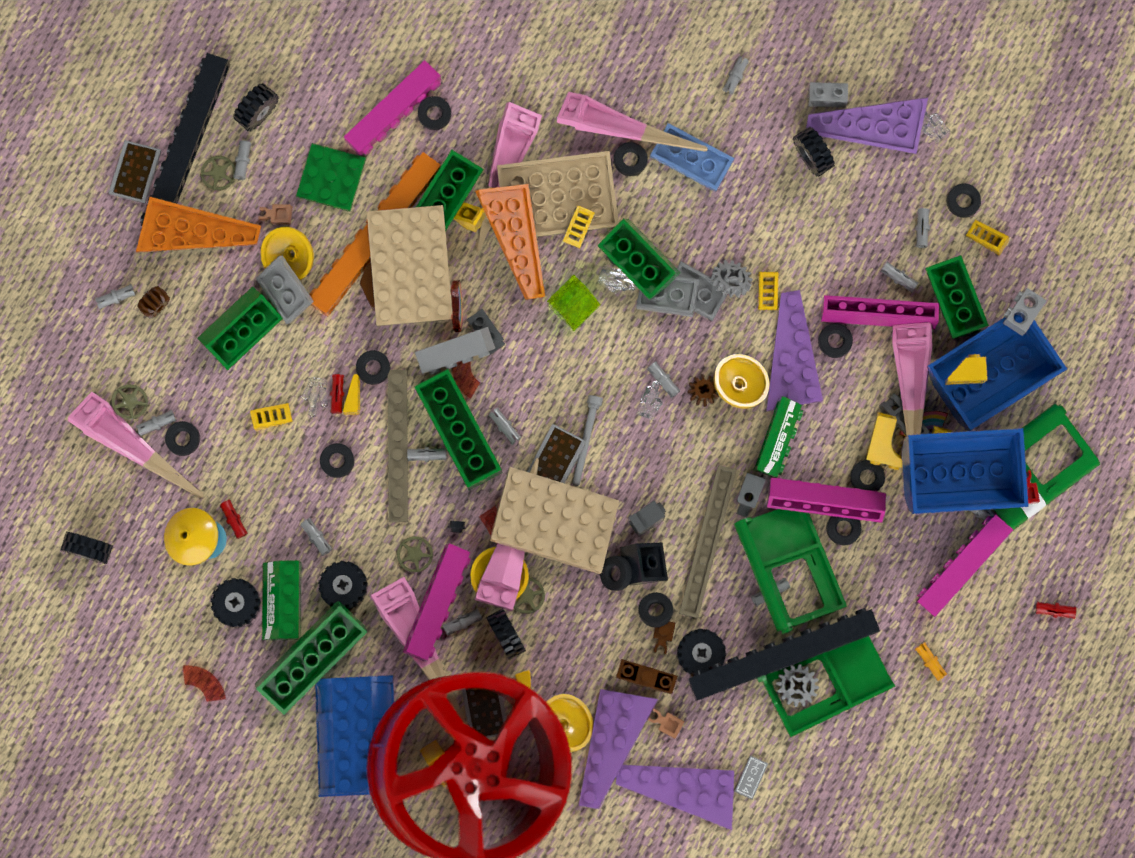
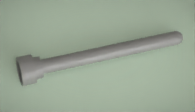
M588 395L587 404L589 412L582 438L587 443L577 460L572 482L574 486L580 485L596 411L599 410V406H602L603 402L601 397Z

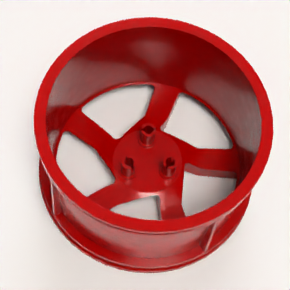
M469 672L442 676L422 682L401 695L389 707L379 721L370 743L367 757V780L370 795L379 817L389 831L410 849L430 858H517L543 840L561 816L570 792L572 757L569 741L559 718L539 694L525 684L504 675L489 672ZM466 688H484L498 694L514 707L501 726L496 739L490 740L462 721L447 699V694ZM425 708L454 739V743L429 767L399 776L396 772L402 738L415 716ZM527 724L533 733L539 754L540 771L538 784L525 780L506 778L514 743ZM445 782L459 813L458 846L451 847L443 844L423 831L412 819L403 801ZM515 799L531 805L517 827L501 840L484 848L482 815L478 801Z

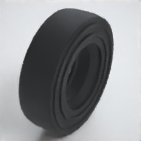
M427 97L418 107V119L425 128L440 130L451 119L450 105L441 97ZM429 108H440L442 111L441 117L437 120L430 119L427 116Z
M635 142L623 143L614 153L615 168L625 176L640 174L647 165L645 149ZM632 152L637 155L638 161L635 165L628 166L624 163L623 157L626 153Z
M958 184L947 195V207L957 217H970L980 208V193L970 184ZM960 194H967L971 199L970 206L960 207L957 204V197Z
M835 323L827 325L822 329L818 338V344L821 351L828 357L840 358L850 351L853 337L846 326ZM839 334L843 339V344L838 348L830 346L828 342L830 335Z
M370 350L364 352L358 358L356 372L363 382L376 385L382 383L388 377L390 362L382 352ZM372 360L379 362L381 366L380 371L374 375L366 371V364Z
M186 421L176 422L168 428L165 434V443L172 453L178 456H187L198 448L200 434L193 424ZM182 431L187 432L190 436L189 443L184 446L178 445L175 441L176 435Z
M330 444L320 455V466L330 477H344L354 467V455L350 448L344 444ZM336 453L342 454L345 459L344 464L339 468H334L330 464L331 456Z
M862 460L852 468L850 481L854 488L879 491L885 482V472L881 465L871 464L870 460ZM870 470L874 473L875 480L872 484L867 485L861 481L860 475L862 471Z
M831 516L827 522L826 529L829 538L834 543L846 546L854 543L859 538L862 526L858 519ZM840 521L849 522L852 528L850 534L840 535L837 531V524Z
M621 556L606 558L602 573L600 574L602 584L612 591L625 589L632 578V569L629 562ZM614 566H617L620 570V577L617 581L612 578V568Z
M654 592L642 598L639 603L638 613L640 619L646 625L661 627L671 620L673 605L665 594ZM651 605H662L663 612L659 616L650 615L648 610Z

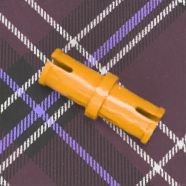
M925 642L915 648L925 662L924 666L930 669L937 681L947 675V672L938 662L939 658L933 655Z

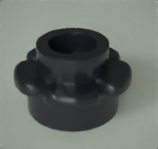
M450 521L449 526H447L454 533H462V530L466 529L465 522Z

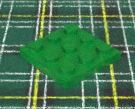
M312 143L296 197L351 212L366 157Z

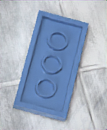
M668 123L664 132L706 146L707 151L657 143L650 157L716 192L732 165L734 158Z

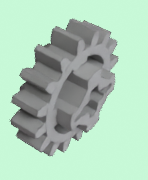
M724 260L723 264L719 262L712 271L711 280H714L712 285L718 286L716 291L722 290V295L728 293L730 298L733 295L739 298L741 294L746 295L752 285L751 272H746L747 267H740V262L736 265L733 260L730 263Z
M798 664L797 669L791 665L790 671L783 669L785 675L778 676L782 680L781 682H776L777 685L781 686L777 693H783L781 699L787 698L788 705L793 701L794 707L798 706V702L805 706L806 700L811 703L812 699L810 697L817 696L814 689H819V686L815 685V682L819 680L817 678L813 679L814 671L808 673L809 667L806 666L802 670L801 664ZM800 672L805 675L801 678H796L793 673ZM786 679L789 681V688L785 690ZM793 680H795L796 682H802V691H800L799 689H793V687L795 686ZM810 681L811 687L808 693V691L806 690V684ZM794 693H798L803 698L795 699L790 696Z

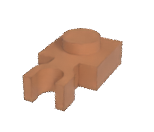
M272 204V210L260 207L259 210L266 211V215L258 216V219L260 221L271 219L270 222L273 225H291L293 207L288 204Z
M653 709V712L657 713L658 718L656 720L648 718V721L661 724L658 730L676 739L684 721L668 712L663 717L659 711Z

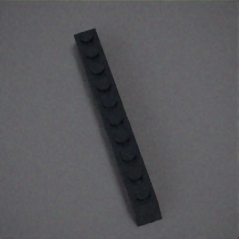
M207 53L206 57L202 58L200 62L201 70L193 81V91L189 92L186 101L188 104L186 109H183L180 114L181 122L179 126L175 127L173 143L168 145V156L166 161L163 160L161 163V174L159 178L155 179L153 185L154 192L149 197L178 204L231 64L228 59ZM143 212L140 218L141 226L143 225L145 212Z
M866 608L855 611V616L849 618L848 615L837 618L836 623L831 625L829 621L818 625L819 629L812 631L811 628L800 632L801 636L793 638V635L782 639L783 643L775 645L774 642L763 646L765 650L759 652L756 649L745 653L746 657L739 659L738 656L727 660L728 664L720 666V663L709 666V671L704 673L701 670L691 673V678L687 680L695 701L702 700L880 632L872 609L867 611Z

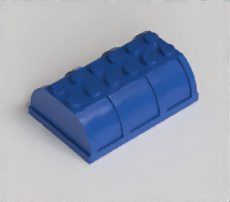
M1014 315V320L1017 323H1022V317ZM1004 317L927 366L934 388L956 421L969 432L1067 370V367L1035 320L1022 336L1003 324L1006 319ZM980 354V357H986L987 381L985 383L945 385L947 378L965 358H968V355Z
M1023 428L906 435L902 447L904 497L911 514L1028 507Z
M393 675L320 679L315 684L319 797L370 795L367 780L369 747L379 721L394 703Z

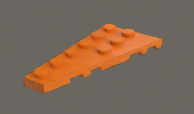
M528 184L475 190L525 300L545 297Z
M149 197L136 253L257 245L261 225Z

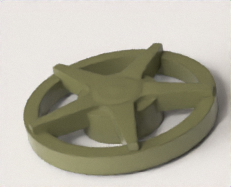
M213 156L206 160L201 168L203 183L208 188L216 191L230 187L235 178L233 176L232 179L226 175V169L231 165L234 176L235 166L233 162L224 156ZM222 159L228 163L220 166L216 164L215 160ZM212 161L213 168L211 171L204 172L207 164ZM204 176H212L214 179L213 186L206 182ZM223 179L230 181L225 186L216 187L218 181Z
M123 385L112 396V408L123 419L133 420L141 417L148 406L146 393L136 385ZM127 388L135 389L132 394L127 395L121 391ZM138 391L144 396L145 403L137 400L136 394ZM120 393L123 397L122 403L115 406V397ZM137 405L144 406L139 414L133 416V409ZM124 407L126 410H129L130 416L123 415L117 409Z
M413 536L405 539L399 545L397 559L401 567L406 571L417 573L429 567L433 559V550L427 540ZM410 540H420L416 547L410 548L405 544ZM422 541L429 547L430 554H425L420 549ZM402 546L408 550L407 557L403 560L400 559ZM422 557H430L428 563L419 569V561ZM408 560L415 562L416 569H409L403 563Z
M528 578L527 587L519 597L520 600L516 606L514 604V609L520 613L530 614L541 608L545 600V591L539 581ZM530 581L536 583L541 591H533L530 588ZM542 593L541 601L535 608L533 604L534 597ZM522 603H529L533 609L521 610L518 607Z

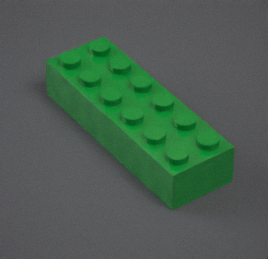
M449 369L414 387L468 491L503 473Z
M337 601L255 682L256 690L285 715L367 633L366 627L344 605Z

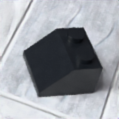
M663 542L635 543L620 547L621 557H624L629 562L632 569V578L629 585L668 581Z

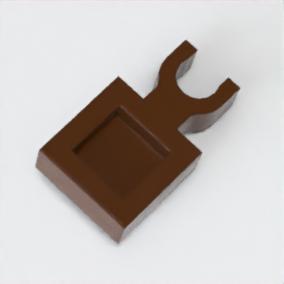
M669 621L664 626L655 627L653 639H658V643L655 645L654 653H657L659 646H663L664 655L667 654L666 641L672 642L675 622Z

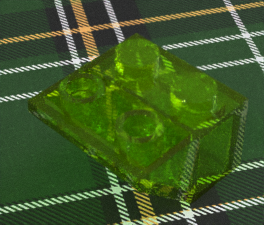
M574 274L547 300V306L573 331L601 306L591 291Z

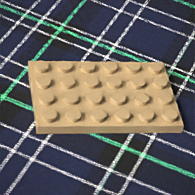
M610 151L497 165L500 187L528 184L536 237L566 234L577 205L595 212L588 231L613 228L619 223ZM578 213L579 217L588 220V216ZM575 220L576 224L585 227V223ZM572 227V231L582 232L581 230Z
M443 205L367 211L376 325L385 326L453 320Z
M509 467L490 541L601 574L619 500Z

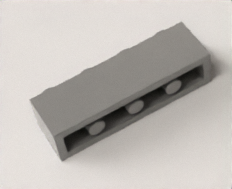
M486 327L416 351L415 355L422 374L429 372L432 375L441 372V367L445 366L447 370L457 366L456 362L461 360L464 364L473 361V356L478 355L479 358L490 355L489 351L495 349L490 331Z

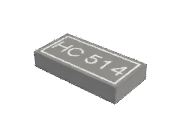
M750 755L734 792L753 800L768 763Z

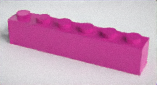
M424 60L344 136L345 142L359 156L369 154L377 141L381 142L385 139L387 131L391 128L395 129L400 124V119L404 115L406 117L409 116L417 103L420 104L427 98V94L431 90L435 91L441 85L440 74Z
M824 295L821 305V322L893 327V325L930 322L932 330H935L939 321V303Z
M771 477L768 488L767 507L882 523L886 512V493Z
M996 514L993 517L989 515L981 523L984 527L980 531L975 530L970 535L969 539L971 541L966 546L963 544L956 551L958 555L954 560L950 558L944 564L943 568L945 570L940 575L938 573L935 574L930 580L931 586L928 589L924 587L918 593L917 597L919 599L917 602L933 617L937 616L1013 531Z
M450 543L444 546L403 653L422 661L432 658L435 652L434 643L436 640H439L442 634V629H440L442 623L446 622L449 616V611H447L449 605L453 604L457 594L455 590L463 581L464 576L462 572L470 563L469 551Z

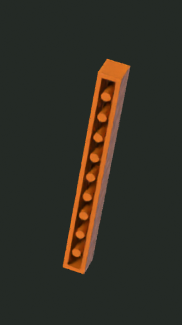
M424 152L420 156L417 155L411 163V168L409 170L406 169L402 173L401 181L398 185L394 184L388 198L386 200L383 199L379 203L377 211L413 208L432 182L441 164ZM367 220V225L364 229H359L355 234L353 243H349L344 248L343 256L334 261L331 266L333 269L329 274L326 273L321 278L319 287L317 289L314 288L309 294L314 301L311 305L327 317L362 274L365 266L371 262Z

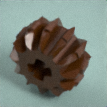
M156 286L143 295L137 307L144 316L150 319L156 317L157 314L165 309L170 301V297L166 291Z
M701 374V380L695 376L693 378L695 383H689V387L692 389H689L687 393L694 394L690 397V401L698 399L696 406H699L700 401H703V407H707V400L713 405V398H719V395L715 393L717 391L714 387V381L710 382L712 378L710 375L707 380H705L704 374ZM703 387H707V391H709V393L705 392L703 395L700 393L701 390H699V388L703 389Z

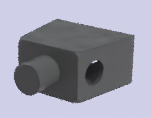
M746 473L737 498V502L740 504L736 514L747 517L750 508L756 507L766 480L765 478ZM747 492L753 494L749 502L744 499Z

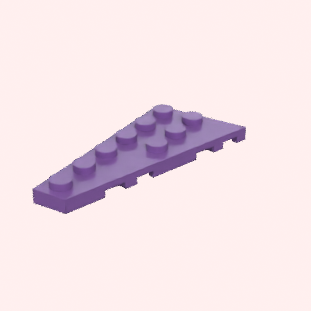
M928 97L808 114L806 128L813 127L821 137L916 154Z
M800 290L781 293L766 412L775 410L778 398L781 396L801 405L823 401Z
M600 689L579 806L594 809L600 808L658 699Z
M622 765L616 777V785L732 830L734 771Z

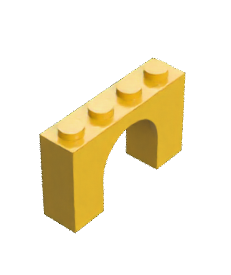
M877 412L866 453V460H870L871 464H887L888 468L894 470L902 468V456L898 455L891 445L897 421L896 416ZM933 426L931 434L952 433L953 430Z

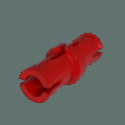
M333 374L332 391H330V413L342 414L343 397H345V392H343L344 375Z
M231 500L221 503L219 506L226 516L227 524L234 531L236 538L240 539L247 535L248 532L240 520L241 516L235 511Z
M1037 601L1035 613L1052 615L1053 618L1059 616L1075 619L1077 607L1059 605L1057 602L1050 604Z

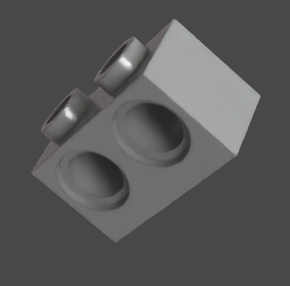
M810 82L808 88V107L846 108L848 102V83Z
M1028 288L1024 292L1019 291L1014 299L1017 303L1013 308L1009 307L1004 314L1006 319L1003 324L1022 336L1027 332L1047 301ZM1024 299L1031 300L1033 306L1027 307L1024 304ZM1014 315L1021 316L1022 323H1017L1014 320Z

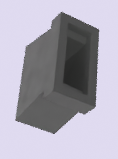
M483 309L467 319L468 326L472 332L488 327L495 349L489 351L490 355L505 345L503 342L504 338Z
M653 500L641 510L628 518V523L637 536L640 537L664 521L666 510L660 502L656 503Z

